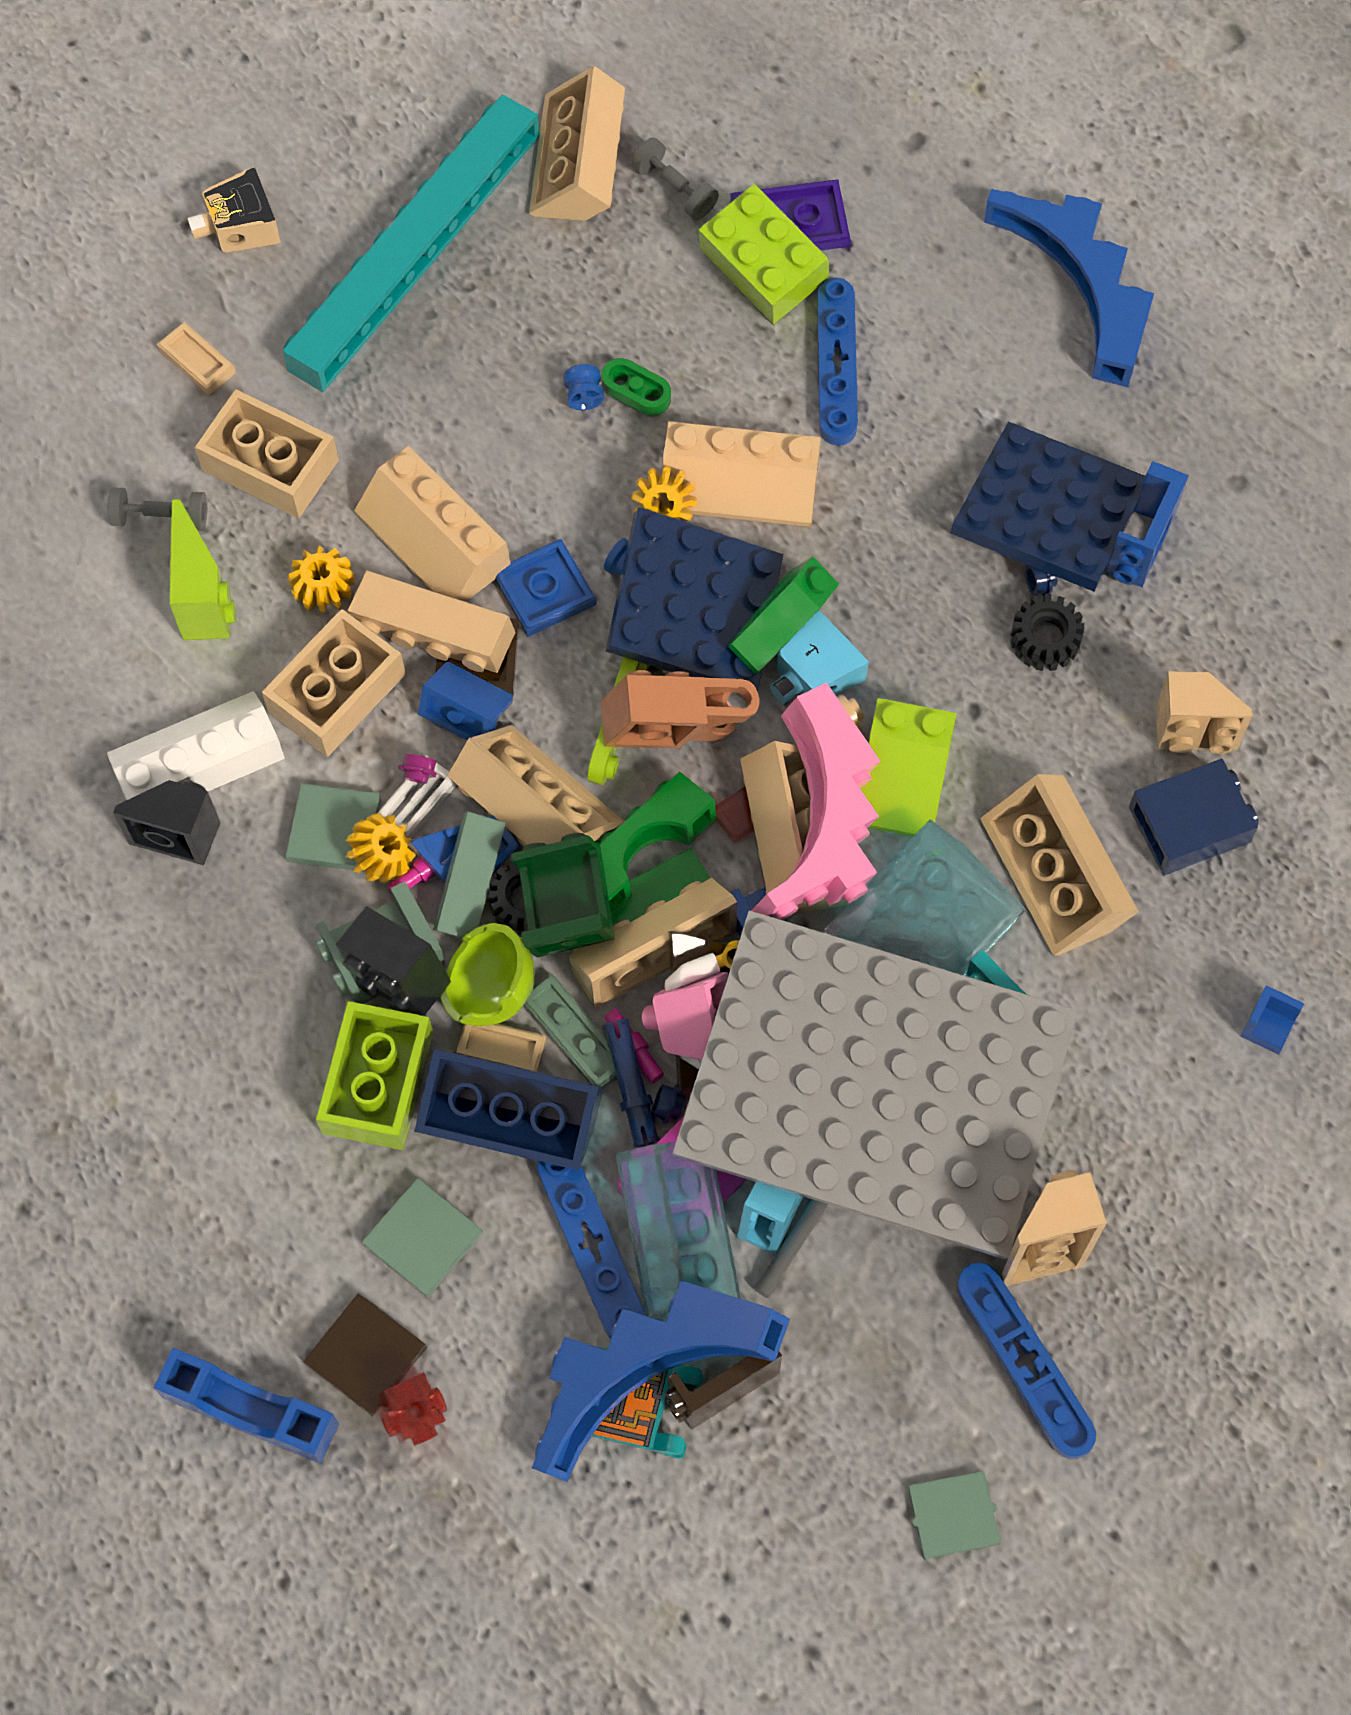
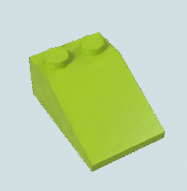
M172 499L170 607L183 640L230 638V624L236 623L237 610L235 600H231L229 582H223L215 560L181 500Z
M877 699L868 744L881 762L869 773L872 779L860 788L879 816L868 828L932 840L957 713L887 699Z

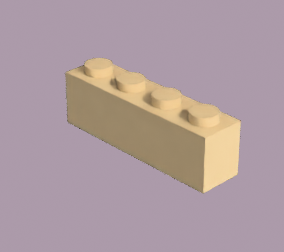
M367 570L348 609V613L376 635L391 638L400 647L412 649L415 646L425 649L428 654L437 659L446 661L448 658L461 661L464 666L477 672H483L486 669L498 673L515 635L514 627L508 615Z

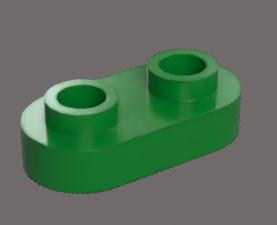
M624 358L613 359L603 367L601 373L602 387L609 396L646 415H659L669 408L671 404V387L663 377ZM618 380L626 381L623 385H618L615 382ZM649 397L658 398L656 401H649L647 399Z

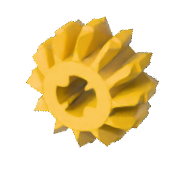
M666 465L663 468L662 476L659 475L656 469L650 468L647 473L648 479L638 478L636 485L640 490L632 493L631 500L641 504L635 507L634 513L638 507L674 519L691 520L693 513L689 508L695 507L698 499L688 495L695 489L693 482L681 484L685 477L684 471H679L674 478L670 476L671 467ZM661 492L667 493V498L670 500L668 506L662 505V501L659 498Z
M320 545L315 554H311L304 549L302 553L303 560H292L291 567L293 572L289 573L288 576L289 586L293 588L291 590L293 598L297 602L303 601L304 608L308 611L318 605L319 610L324 614L327 605L330 604L340 609V598L351 599V586L355 583L354 572L351 571L352 567L347 557H340V553L336 548H333L327 554Z
M380 813L372 814L366 820L362 819L355 823L352 828L353 833L348 835L345 840L353 848L347 852L345 857L355 859L357 863L353 872L359 873L365 870L366 882H373L379 879L381 883H388L394 880L395 876L399 877L405 874L409 869L408 863L413 861V858L416 856L407 845L413 839L406 838L404 834L408 824L396 826L395 815H387L383 818Z

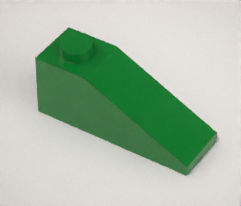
M813 556L787 572L728 647L754 674L758 673L816 614L839 586V583Z

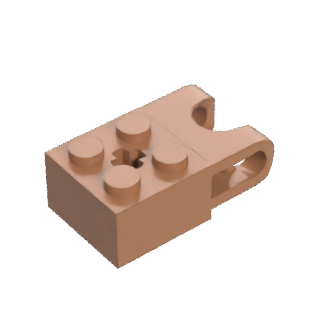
M646 670L632 671L601 700L605 747L680 749L688 741H721L735 730L736 723L745 722L757 712L760 701L759 695L753 683L743 679L689 677L687 672H672L665 676H652L651 672ZM731 693H739L745 699V708L733 707L727 701V697Z

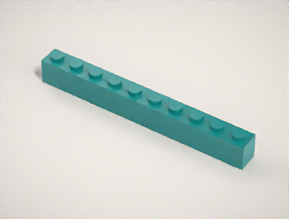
M503 94L493 105L490 104L486 107L480 121L473 129H468L463 134L460 144L451 154L444 156L438 170L430 179H426L421 183L417 194L408 205L405 204L398 210L395 220L390 226L378 233L372 247L364 256H359L355 260L351 271L342 282H337L332 287L329 297L319 308L311 311L306 324L300 331L288 338L282 352L289 373L321 392H324L539 138L537 113Z

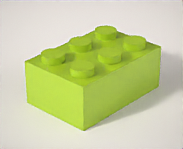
M755 184L750 186L698 229L700 250L773 325L814 292L824 281L829 279V259Z
M350 1001L347 1002L316 1117L323 1135L404 1151L434 1035L430 1017Z

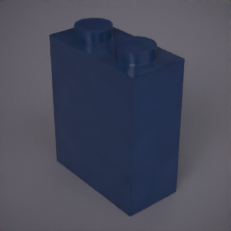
M1222 758L1134 791L1129 809L1163 876L1251 843L1258 829L1256 811L1251 804L1245 803L1240 793L1241 787L1236 773L1232 769L1228 770Z

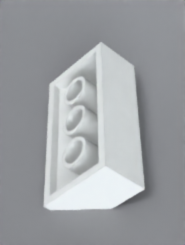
M254 691L107 752L126 800L168 780L183 784V781H192L202 785L206 791H210L285 759L273 726Z

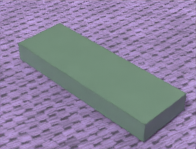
M464 812L433 927L434 931L463 938L465 934H469L479 927L505 822L471 812Z
M552 973L533 988L523 1006L590 1085L603 1087L604 1090L617 1079L606 1036Z

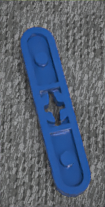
M830 278L819 286L817 296L819 431L824 441L831 445L841 446L848 444L854 439L858 424L855 292L853 286L845 279ZM835 347H840L839 356L842 361L840 374L835 373V366L832 361Z
M538 1161L537 1167L542 1185L604 1331L610 1338L612 1327L618 1321L622 1309L645 1316L644 1309L582 1166L580 1170ZM585 1223L594 1239L600 1237L603 1239L598 1244L599 1256L601 1258L600 1263L596 1262L588 1248L581 1250L579 1247L585 1243L584 1233L581 1225Z
M985 1263L968 1265L962 1270L957 1281V1292L962 1303L1055 1451L1067 1459L1085 1457L1092 1450L1096 1442V1430L1093 1422L996 1270ZM1012 1341H1015L1026 1355L1032 1352L1036 1355L1032 1365L1039 1380L1035 1381L1033 1379L1034 1375L1026 1366L1018 1368L1015 1365L1019 1354L1015 1345H1012Z

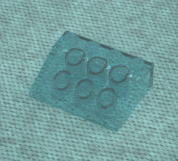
M930 819L866 885L868 891L855 901L849 903L822 933L965 976L970 960L981 950L986 953L1025 912V907L962 842Z

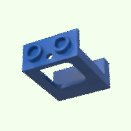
M1152 461L1146 473L1135 512L1149 517L1153 521L1144 541L1119 531L1107 574L1114 576L1121 583L1134 584L1143 588L1176 516L1189 475Z

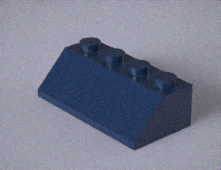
M434 1049L414 1132L580 1170L595 1127L603 1087Z

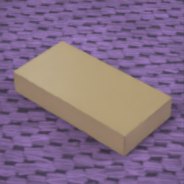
M183 322L157 343L159 352L208 396L236 374L235 366L186 322Z
M464 1024L456 1053L538 1072L546 1047L547 1036L500 1024L487 1026Z

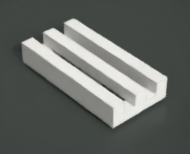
M436 763L434 770L437 776L429 778L428 783L424 784L415 793L410 802L395 818L396 826L404 824L442 778L444 779L407 823L408 826L404 832L406 838H412L457 785L447 776L449 771ZM405 780L378 813L383 818L387 815L391 816L418 783Z

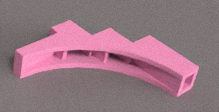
M827 682L797 696L781 715L796 742L806 770L810 793V826L803 853L791 876L766 894L751 910L779 920H785L799 909L797 905L804 901L808 906L815 904L822 898H825L829 906L842 899H845L847 903H851L868 891L865 884L877 873L858 843L870 835L867 828L879 817L860 788L872 779L869 773L881 761Z

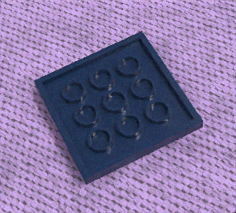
M1008 421L956 516L950 534L1095 592L1110 562L1119 531H1125L1137 507L1146 476Z
M638 507L632 521L605 651L670 672H687L689 677L747 680L753 683L758 692L762 669L754 674L728 645L778 585L784 554Z

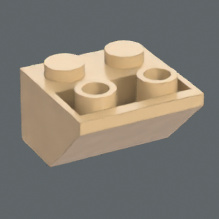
M1168 671L1156 704L1158 749H1169L1173 753L1209 750L1214 754H1226L1233 750H1238L1252 719V709L1209 672Z

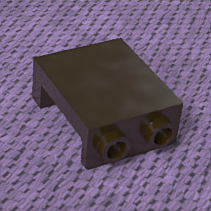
M780 1351L778 1352L775 1362L747 1356L694 1391H689L675 1371L668 1376V1390L665 1391L668 1397L666 1403L679 1423L686 1420L690 1428L694 1429L779 1375L782 1354Z

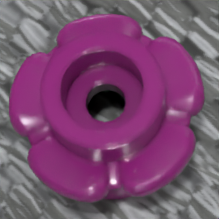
M405 754L403 765H398L399 770L405 771L404 779L408 781L427 784L428 778H435L437 776L436 772H434L436 760L428 757Z

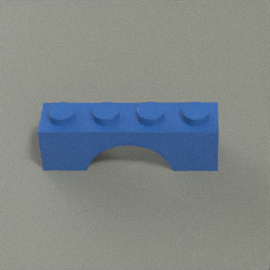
M172 1348L153 1387L167 1401L318 1464L322 1463L339 1425L333 1413L294 1397H284L260 1389L226 1373L210 1362L176 1348Z

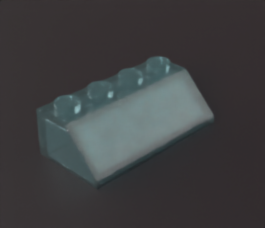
M676 1141L616 1153L645 1315L663 1322L667 1321L670 1301L678 1291L681 1280L741 1299L717 1170L674 1157L673 1151Z

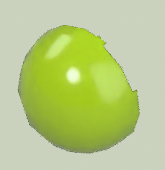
M490 923L475 928L461 939L463 943L452 956L446 971L451 983L440 996L444 1010L455 1021L466 1025L487 1026L509 1020L519 1013L533 991L535 968L530 950L524 947L522 939L509 926Z

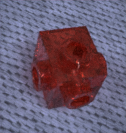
M424 1372L392 1386L378 1395L385 1410L380 1413L382 1424L390 1438L396 1435L399 1444L410 1439L414 1446L428 1441L438 1435L435 1427L446 1421L443 1413L447 1411L445 1400L437 1387L431 1389ZM409 1407L416 1409L418 1418L410 1414Z

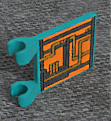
M678 1365L652 1377L627 1395L602 1420L591 1437L682 1459L687 1448L684 1438L673 1434L658 1433L667 1399L665 1391L668 1390V1376L676 1371L686 1388L694 1391L703 1384L702 1371L699 1368Z

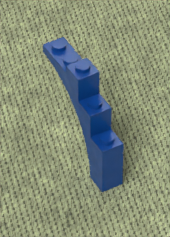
M991 189L987 200L984 223L1011 231L1038 246L1063 268L1074 281L1086 302L1095 336L1096 355L1092 379L1129 387L1154 293L1144 291L1139 287H1128L1119 284L1128 248L1110 241L1102 242L1093 239L1102 203L1092 201L1086 197H1075L1066 194L1064 204L1060 206L1046 200H1035L1016 195L1013 192Z
M681 1280L678 1291L670 1301L669 1316L666 1322L622 1309L618 1321L612 1327L610 1344L607 1351L564 1337L560 1349L554 1355L552 1371L549 1379L562 1384L559 1395L552 1403L551 1417L544 1436L537 1444L532 1469L568 1482L582 1449L602 1420L631 1392L652 1377L680 1364L712 1356H749L775 1362L790 1319L772 1308Z

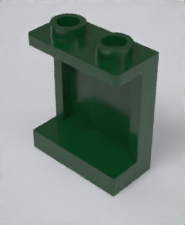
M572 833L563 836L560 842L548 845L545 843H531L525 845L522 848L523 851L511 854L512 863L518 867L520 872L528 931L521 932L524 947L530 950L532 955L538 958L615 939L601 847L590 836L583 833Z

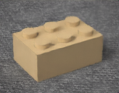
M237 389L232 393L195 446L202 471L297 518L301 517L339 461L334 436Z
M341 609L262 691L268 713L328 758L406 675L402 654Z

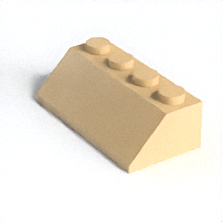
M595 66L590 67L545 94L529 214L534 217L586 221L610 208L614 173L616 171L617 149L620 140L621 117L624 109L625 87Z
M668 421L662 472L664 466H670V476L675 478L677 473L682 470L685 472V477L681 484L694 483V491L688 494L698 499L697 505L689 508L693 515L811 527L821 437ZM661 492L660 499L662 505L668 506L670 500L667 498V493Z
M409 445L377 469L354 510L355 515L430 591L466 602L494 581L497 574L511 564L507 543Z
M513 725L469 738L447 775L458 785L459 790L463 794L473 798L484 807L489 816L494 815L498 821L505 822V827L516 835V839L523 846L531 843H545L548 845L560 842L563 836L572 833H583L598 843L606 833L614 832L625 822Z
M773 741L740 758L743 781L751 811V820L754 825L758 845V856L766 885V894L791 876L803 853L810 826V793L806 770L797 745ZM825 898L811 906H808L804 901L797 905L799 909L795 913L851 905L860 900L858 898L851 903H847L845 899H842L829 906Z
M1035 775L980 818L1053 956L1061 955L1111 933L1139 912L1064 775Z
M713 878L703 883L695 881L684 887L680 891L679 896L668 902L661 900L652 904L645 910L644 915L632 922L624 920L614 925V940L574 949L573 954L569 955L570 969L596 1010L671 968L668 931H678L686 935L721 941L734 934L737 930V901L730 892Z
M1069 1170L1051 1177V1182L1046 1184L1021 1229L1000 1277L1006 1286L1084 1266L1107 1224L1091 1172L1077 1175L1076 1170Z

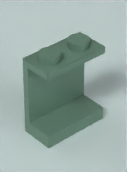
M404 881L390 888L394 900L374 909V911L430 943L441 964H444L441 947L407 883ZM355 919L331 931L328 930L324 921L316 924L321 938L316 940L315 944L324 962L327 963L332 960L338 970V973L332 975L342 997L350 994L353 1002L363 1004L379 996L380 994L376 993L372 997L358 988L354 981L356 976L342 964L344 957L336 946V943Z

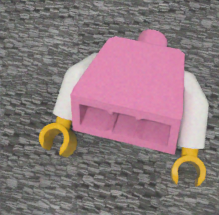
M738 940L728 943L723 954L715 956L713 953L682 964L665 980V989L653 996V1005H647L642 1012L644 1027L648 1030H659L662 1048L667 1053L680 1055L683 1060L697 1069L700 1068L728 979V972H720V968L727 966L731 969L733 960L729 957L728 951L737 949Z

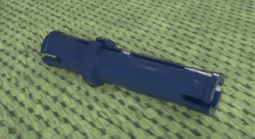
M621 1019L617 1020L620 1038H617L613 1022L602 1025V1028L605 1031L623 1102L619 1103L621 1112H626L634 1142L633 1147L637 1148L646 1146L642 1128H645L649 1144L659 1142L660 1138L658 1137L650 1105L653 1104L652 1096L646 1094L629 1028V1020Z

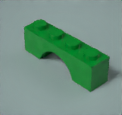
M680 771L671 780H665L660 783L648 801L642 806L633 808L626 816L624 823L614 832L606 833L598 842L601 847L611 916L632 897L629 878L626 873L631 860L640 850L648 845L662 841H674L690 845L717 820L715 799Z

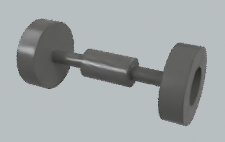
M655 137L646 140L635 152L632 166L643 175L658 168L662 172L661 177L678 192L684 191L690 196L685 205V212L694 220H700L705 217L715 206L719 196L718 191L709 183L699 186L694 191L688 186L689 181L671 165L665 166L661 162L666 151L665 145Z
M112 487L107 504L108 521L111 526H124L128 511L143 512L144 516L171 518L172 502L144 501L143 504H128L126 489ZM191 492L188 507H185L196 529L204 531L207 522V497L205 492Z

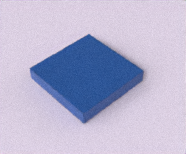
M562 539L510 562L511 564L498 573L495 579L527 637L597 605L596 597Z

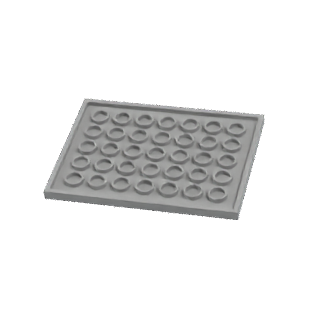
M749 910L674 1147L673 1156L1008 1260L1078 1010Z

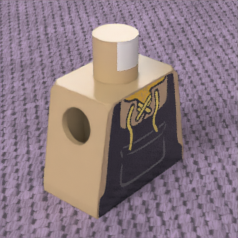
M251 167L205 189L202 196L207 212L187 218L194 240L215 233L223 252L281 243L275 217L255 167Z

